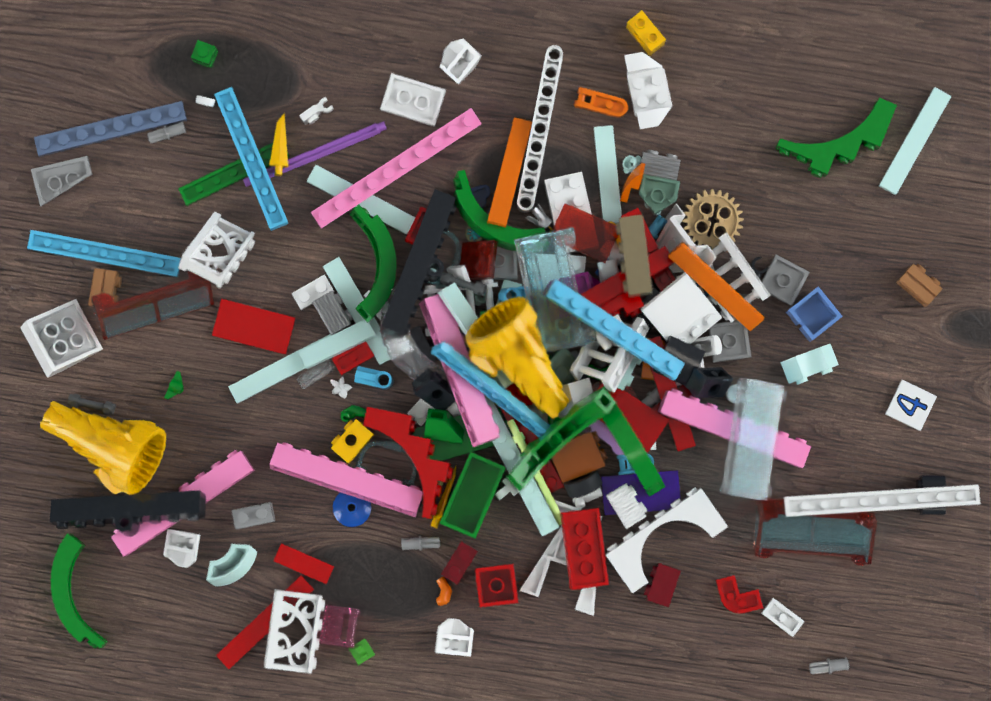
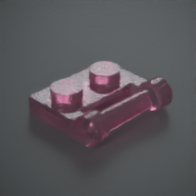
M325 605L319 643L354 649V635L360 610ZM348 614L350 618L346 641L341 640L344 616Z

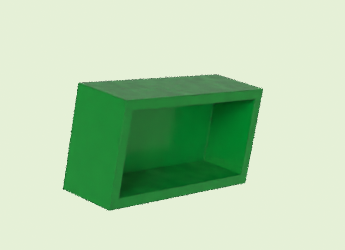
M470 452L440 524L476 539L506 467Z

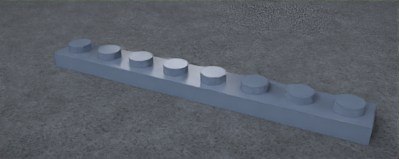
M180 101L34 137L38 156L41 157L163 127L164 125L168 126L187 121L183 102Z

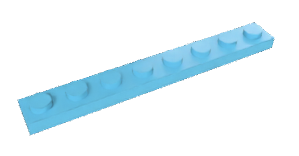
M232 87L215 93L217 103L270 230L272 231L289 224Z
M35 230L30 231L27 246L29 250L178 277L180 270L178 267L181 258Z
M554 280L545 298L673 381L677 379L685 363L558 280Z
M442 342L433 347L431 351L433 355L536 436H543L551 424L545 422L539 414L531 411L526 407L525 403L512 396L510 391L502 388L497 384L496 380L488 377L479 367L469 362L467 357L454 350L450 344Z

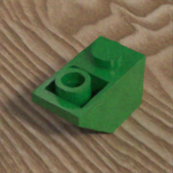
M428 408L424 438L449 441L450 443H462L464 429L453 416L445 410Z

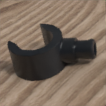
M756 257L751 262V268L754 270L759 279H761V275L768 270L767 267L762 271H758L754 266L755 262L760 260L762 257Z

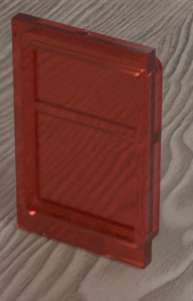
M564 203L549 239L606 263L618 235L614 224Z

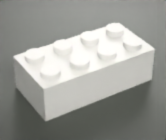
M582 172L544 180L560 255H572L598 249V239Z

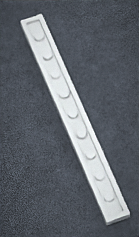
M979 485L784 497L785 517L980 504Z

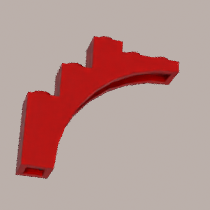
M636 208L622 215L621 217L637 216L642 214L639 208ZM643 218L647 254L650 255L659 248ZM628 292L605 303L600 308L611 316L617 314L620 316L621 311H623L625 317L631 316L633 318L642 313L641 308L644 304L640 296L628 297Z
M367 407L363 426L378 430L391 437L410 456L419 473L423 487L424 504L422 517L432 519L433 516H436L438 510L436 499L440 497L442 491L440 481L448 483V479H452L454 468H451L452 464L429 459L430 455L433 456L435 444H433L431 439L411 435L416 429L417 421H414L415 417Z

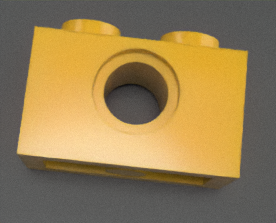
M640 11L627 22L626 28L649 56L665 44L666 39L643 11Z
M357 419L354 422L350 420L344 427L346 431L343 435L340 436L338 434L331 442L333 444L331 449L348 464L351 463L374 436ZM349 435L356 437V443L352 446L346 443V438Z

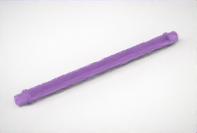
M384 121L378 124L374 123L357 132L288 159V168H282V174L380 134L381 131L387 129ZM275 167L266 168L271 179L275 176ZM249 177L243 179L246 187L252 185Z

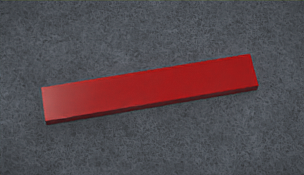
M665 246L648 255L650 277L675 264L668 257L669 251ZM620 271L580 295L600 307L624 293L623 281H626V275Z
M661 336L648 339L664 349ZM650 366L660 400L662 401L665 391H671V389L678 390L676 382L652 371L653 367ZM666 416L670 420L668 424L677 452L696 446L690 425Z
M301 575L285 591L310 594L315 589ZM283 596V601L290 603L294 607L300 599ZM273 602L216 655L228 669H231L268 634ZM286 613L282 614V620L287 616Z

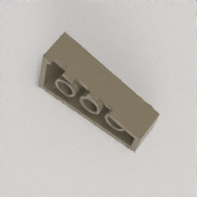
M643 215L620 217L619 223H616L617 235L621 237L618 247L619 254H623L624 260L620 262L621 271L626 275V281H623L624 293L628 292V297L651 295L652 286Z

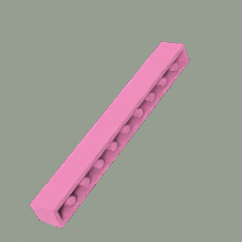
M470 108L313 210L311 215L319 227L323 228L482 123L473 109Z

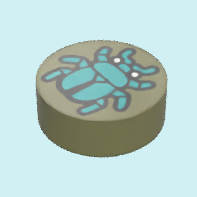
M470 226L467 227L465 236L470 243L477 244L483 240Z

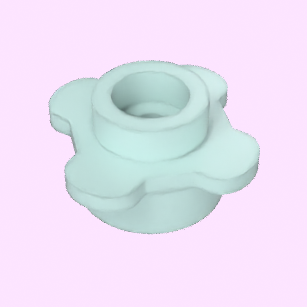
M632 155L627 156L623 160L624 173L629 174L640 165L642 158L639 155L636 157Z

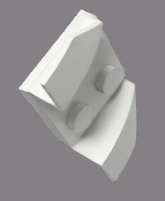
M643 52L624 55L628 86L634 114L638 118L640 130L657 127L672 108L665 69Z
M675 204L666 216L668 222L656 241L658 248L660 249L665 246L670 253L683 242L710 267L717 256L708 245L696 246L680 225L686 215ZM676 263L669 266L673 273L684 272Z

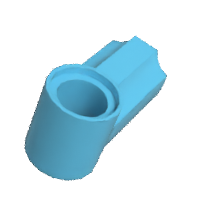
M358 366L354 382L387 390L393 386L394 379L386 371ZM387 375L389 382L387 385L382 386L379 382L380 378Z

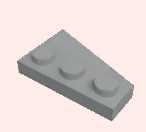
M88 156L31 169L40 206H43L92 175Z

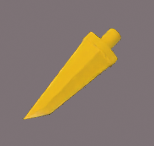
M285 112L276 124L269 166L275 167V176H282V168H288L289 165Z
M456 466L452 479L448 480L439 502L437 514L433 516L430 525L433 528L437 529L442 519L456 476Z

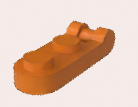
M582 87L578 88L577 94L579 95L578 99L575 100L574 107L616 118L623 117L627 113L628 104L624 99ZM586 96L592 97L590 103L585 102Z

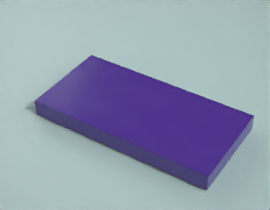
M678 470L658 472L666 487L650 497L636 474L601 477L604 515L616 514L606 495L624 484L632 485L637 493L634 497L638 503H643L647 512L661 511L663 509L669 510L672 508L670 504L680 498Z

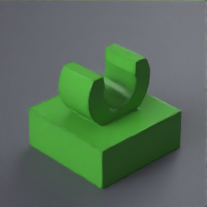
M366 638L349 648L358 665L375 655Z

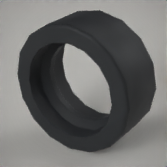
M597 470L564 482L566 491L571 498L590 494L602 485V480Z

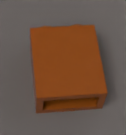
M591 426L576 435L552 457L562 483L606 466L605 459H608L604 448L600 449L597 443L600 442L599 436L596 431H592Z

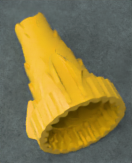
M510 298L487 310L469 327L465 335V341L470 348L468 356L472 363L485 373L491 375L492 378L497 376L498 368L500 371L503 370L512 383L515 382L524 396L527 395L538 410L547 413L551 418H555L565 409L570 400L562 390L563 386L550 366L551 362L541 342L540 333L537 327L534 326L537 314L526 298Z
M55 401L50 402V407L40 422V428L65 440L68 446L72 447L75 452L88 458V461L93 465L100 467L95 469L94 474L114 494L125 492L133 495L140 492L155 474L166 447L165 430L157 427L153 422L124 420L121 423L111 417L103 418L96 414H88L73 406L70 409Z

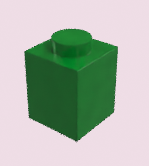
M197 40L191 59L197 64L212 69L218 50L216 46Z

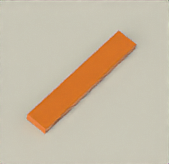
M516 117L513 119L487 223L506 228L532 126L531 121Z
M681 242L669 253L668 257L749 331L753 330L764 320V316L686 244Z

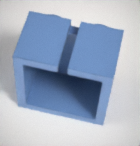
M819 286L786 311V314L796 326L798 324L801 325L799 330L809 342L843 317Z

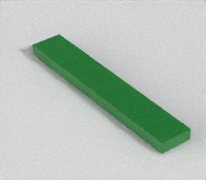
M273 143L258 150L265 168L270 167L269 161ZM240 158L178 188L186 206H189L247 178L248 175Z

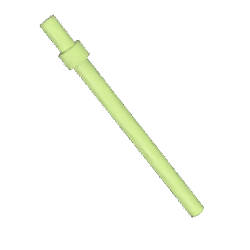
M512 419L507 424L513 434L512 438L515 444L517 443L521 452H523L527 447L524 441L526 438L523 432L519 431L514 419ZM539 470L534 478L560 526L562 525L561 512Z

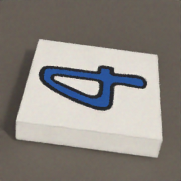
M901 380L885 415L921 431L937 396Z

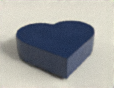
M483 184L471 188L472 194L481 208L486 206V199L491 194L489 186Z

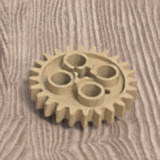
M710 189L708 195L706 190H704L702 197L697 193L695 194L697 200L689 199L692 205H685L688 212H684L686 219H683L682 222L686 223L687 226L683 227V229L689 231L687 234L692 236L691 240L693 242L697 241L696 246L708 245L711 250L718 246L720 239L715 234V229L718 226L723 228L724 233H728L733 242L736 241L733 237L734 235L740 236L737 229L743 228V226L739 225V222L744 219L739 218L738 215L743 213V211H737L736 208L740 204H733L734 197L727 199L729 193L721 196V190H718L715 194L714 190ZM704 203L710 206L708 214H704L701 211V206ZM717 204L718 207L714 215V219L717 220V222L712 224L710 237H708L707 233L711 225V222L708 221V218L713 216L714 205ZM722 208L728 210V217L725 219L719 214ZM699 222L705 224V231L702 233L698 232L696 228Z

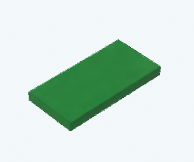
M460 415L453 418L464 429L463 442L450 443L449 441L433 440L435 450L433 456L430 455L429 459L444 461L495 445L491 441L473 448ZM425 426L416 428L415 432H412L413 436L424 438Z

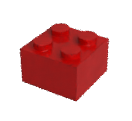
M514 564L475 568L479 607L518 603Z

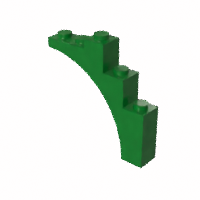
M879 98L864 122L852 132L839 139L825 143L803 144L780 138L775 149L779 150L778 153L784 156L792 155L797 157L796 160L806 164L809 162L810 165L807 170L811 171L813 176L818 178L826 177L834 157L837 158V161L848 164L854 161L861 144H864V148L872 151L880 148L897 105Z
M602 388L575 403L566 416L552 423L543 436L527 445L520 455V460L507 475V479L519 491L523 490L538 471L563 446L592 423L607 415L616 402Z

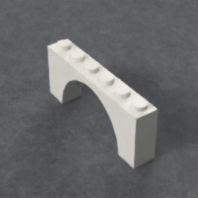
M694 487L686 493L687 497L682 501L680 498L670 504L672 508L666 512L664 509L654 515L656 519L650 523L648 520L639 526L640 530L636 533L629 532L623 537V542L620 544L615 542L607 548L608 552L605 553L607 558L632 593L648 583L642 570L641 552L644 542L655 528L670 521H688L702 527L713 538L728 527L701 488L696 489Z

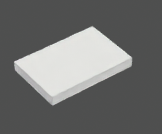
M391 73L380 110L435 127L446 90Z

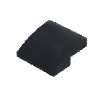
M669 336L663 350L685 363L677 379L674 381L686 386L694 369L699 367L705 351L673 336ZM653 368L652 371L666 377L665 375H663L662 373Z

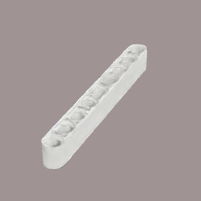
M557 45L550 46L545 55L517 199L518 210L522 213L530 212L535 203L563 59V51ZM557 52L560 57L558 59H551L549 54ZM548 70H553L556 76L549 78L545 73ZM549 88L552 90V95L544 96L542 90ZM540 107H547L549 113L542 115L538 110ZM542 125L545 127V131L537 133L535 127ZM533 144H540L542 149L539 152H534L531 146ZM530 162H535L538 168L532 171L528 169L527 165ZM530 180L535 186L532 189H526L524 183ZM523 199H528L531 202L528 208L521 206L520 202Z

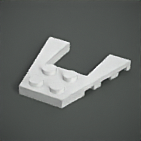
M562 525L520 591L539 597L550 561L552 560L567 566ZM596 587L581 589L575 610L594 616Z

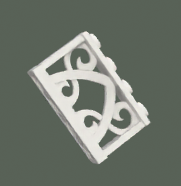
M214 212L183 253L178 268L183 271L189 270L217 284V287L221 288L224 283L227 284L229 282L232 272L235 273L240 265L239 261H244L248 253L247 250L251 251L253 248L255 233L252 231L250 233L220 218L221 214ZM238 240H240V241H242L243 243H242V244H237L236 242H237ZM223 243L228 255L212 257V252L206 244L220 245ZM200 251L206 252L207 256H205V254L200 253ZM221 268L223 272L219 273L216 270Z
M275 589L264 660L265 668L310 674L312 669L316 668L317 658H314V652L319 648L320 639L317 638V632L321 631L322 619H319L320 611H324L325 600H322V595ZM283 596L300 599L294 607L290 603L283 601ZM310 600L314 604V609L311 613L306 611L308 606L303 607L301 611L298 610L303 601ZM289 612H291V617L287 621H283L281 618L282 614L286 613L289 616ZM296 616L303 624L306 634L301 640L291 646L288 637L278 632L279 627H285L292 623ZM313 618L312 627L307 619ZM280 639H284L286 641V649H284V644L283 646H278V641ZM310 641L308 650L306 647L303 646H305ZM295 653L296 657L300 659V654L305 653L307 660L304 664L297 665L292 659V654ZM288 656L290 665L274 663V658Z

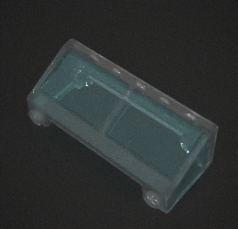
M574 227L541 232L514 239L526 298L537 314L534 326L537 327L540 333L541 342L546 352L596 342V332L593 328L545 298L554 280H558L578 293L569 248H572L576 242Z
M738 378L725 468L722 477L724 480H722L720 494L767 501V497L771 498L772 486H769L781 405L782 402L786 401L787 391L784 390L783 385Z

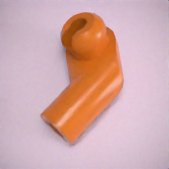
M443 576L436 580L441 589L439 597L436 598L439 606L447 605L452 595V589Z

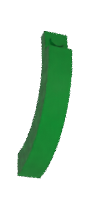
M465 170L457 171L455 179H453L456 189L453 195L456 197L455 204L460 215L473 231L488 242L506 250L523 253H537L547 250L549 242L544 227L518 229L507 225L505 228L487 223L489 215L475 200Z
M357 205L349 215L367 235L373 247L376 260V273L372 288L367 297L355 308L368 323L385 305L391 294L396 278V254L389 231L380 217L375 215L371 219L369 212L364 207Z
M603 386L602 388L610 395L606 387ZM615 403L608 414L602 417V420L650 497L666 486L636 434Z
M67 533L53 560L50 580L53 603L61 622L78 642H84L87 638V643L93 648H103L108 641L95 632L82 619L74 604L71 591L73 568L79 554L86 545L73 534Z

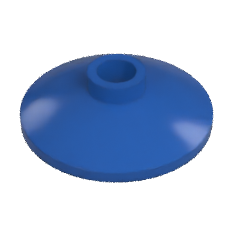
M340 492L333 502V513L341 524L348 527H356L363 524L369 518L371 502ZM350 504L355 505L354 511L348 510Z

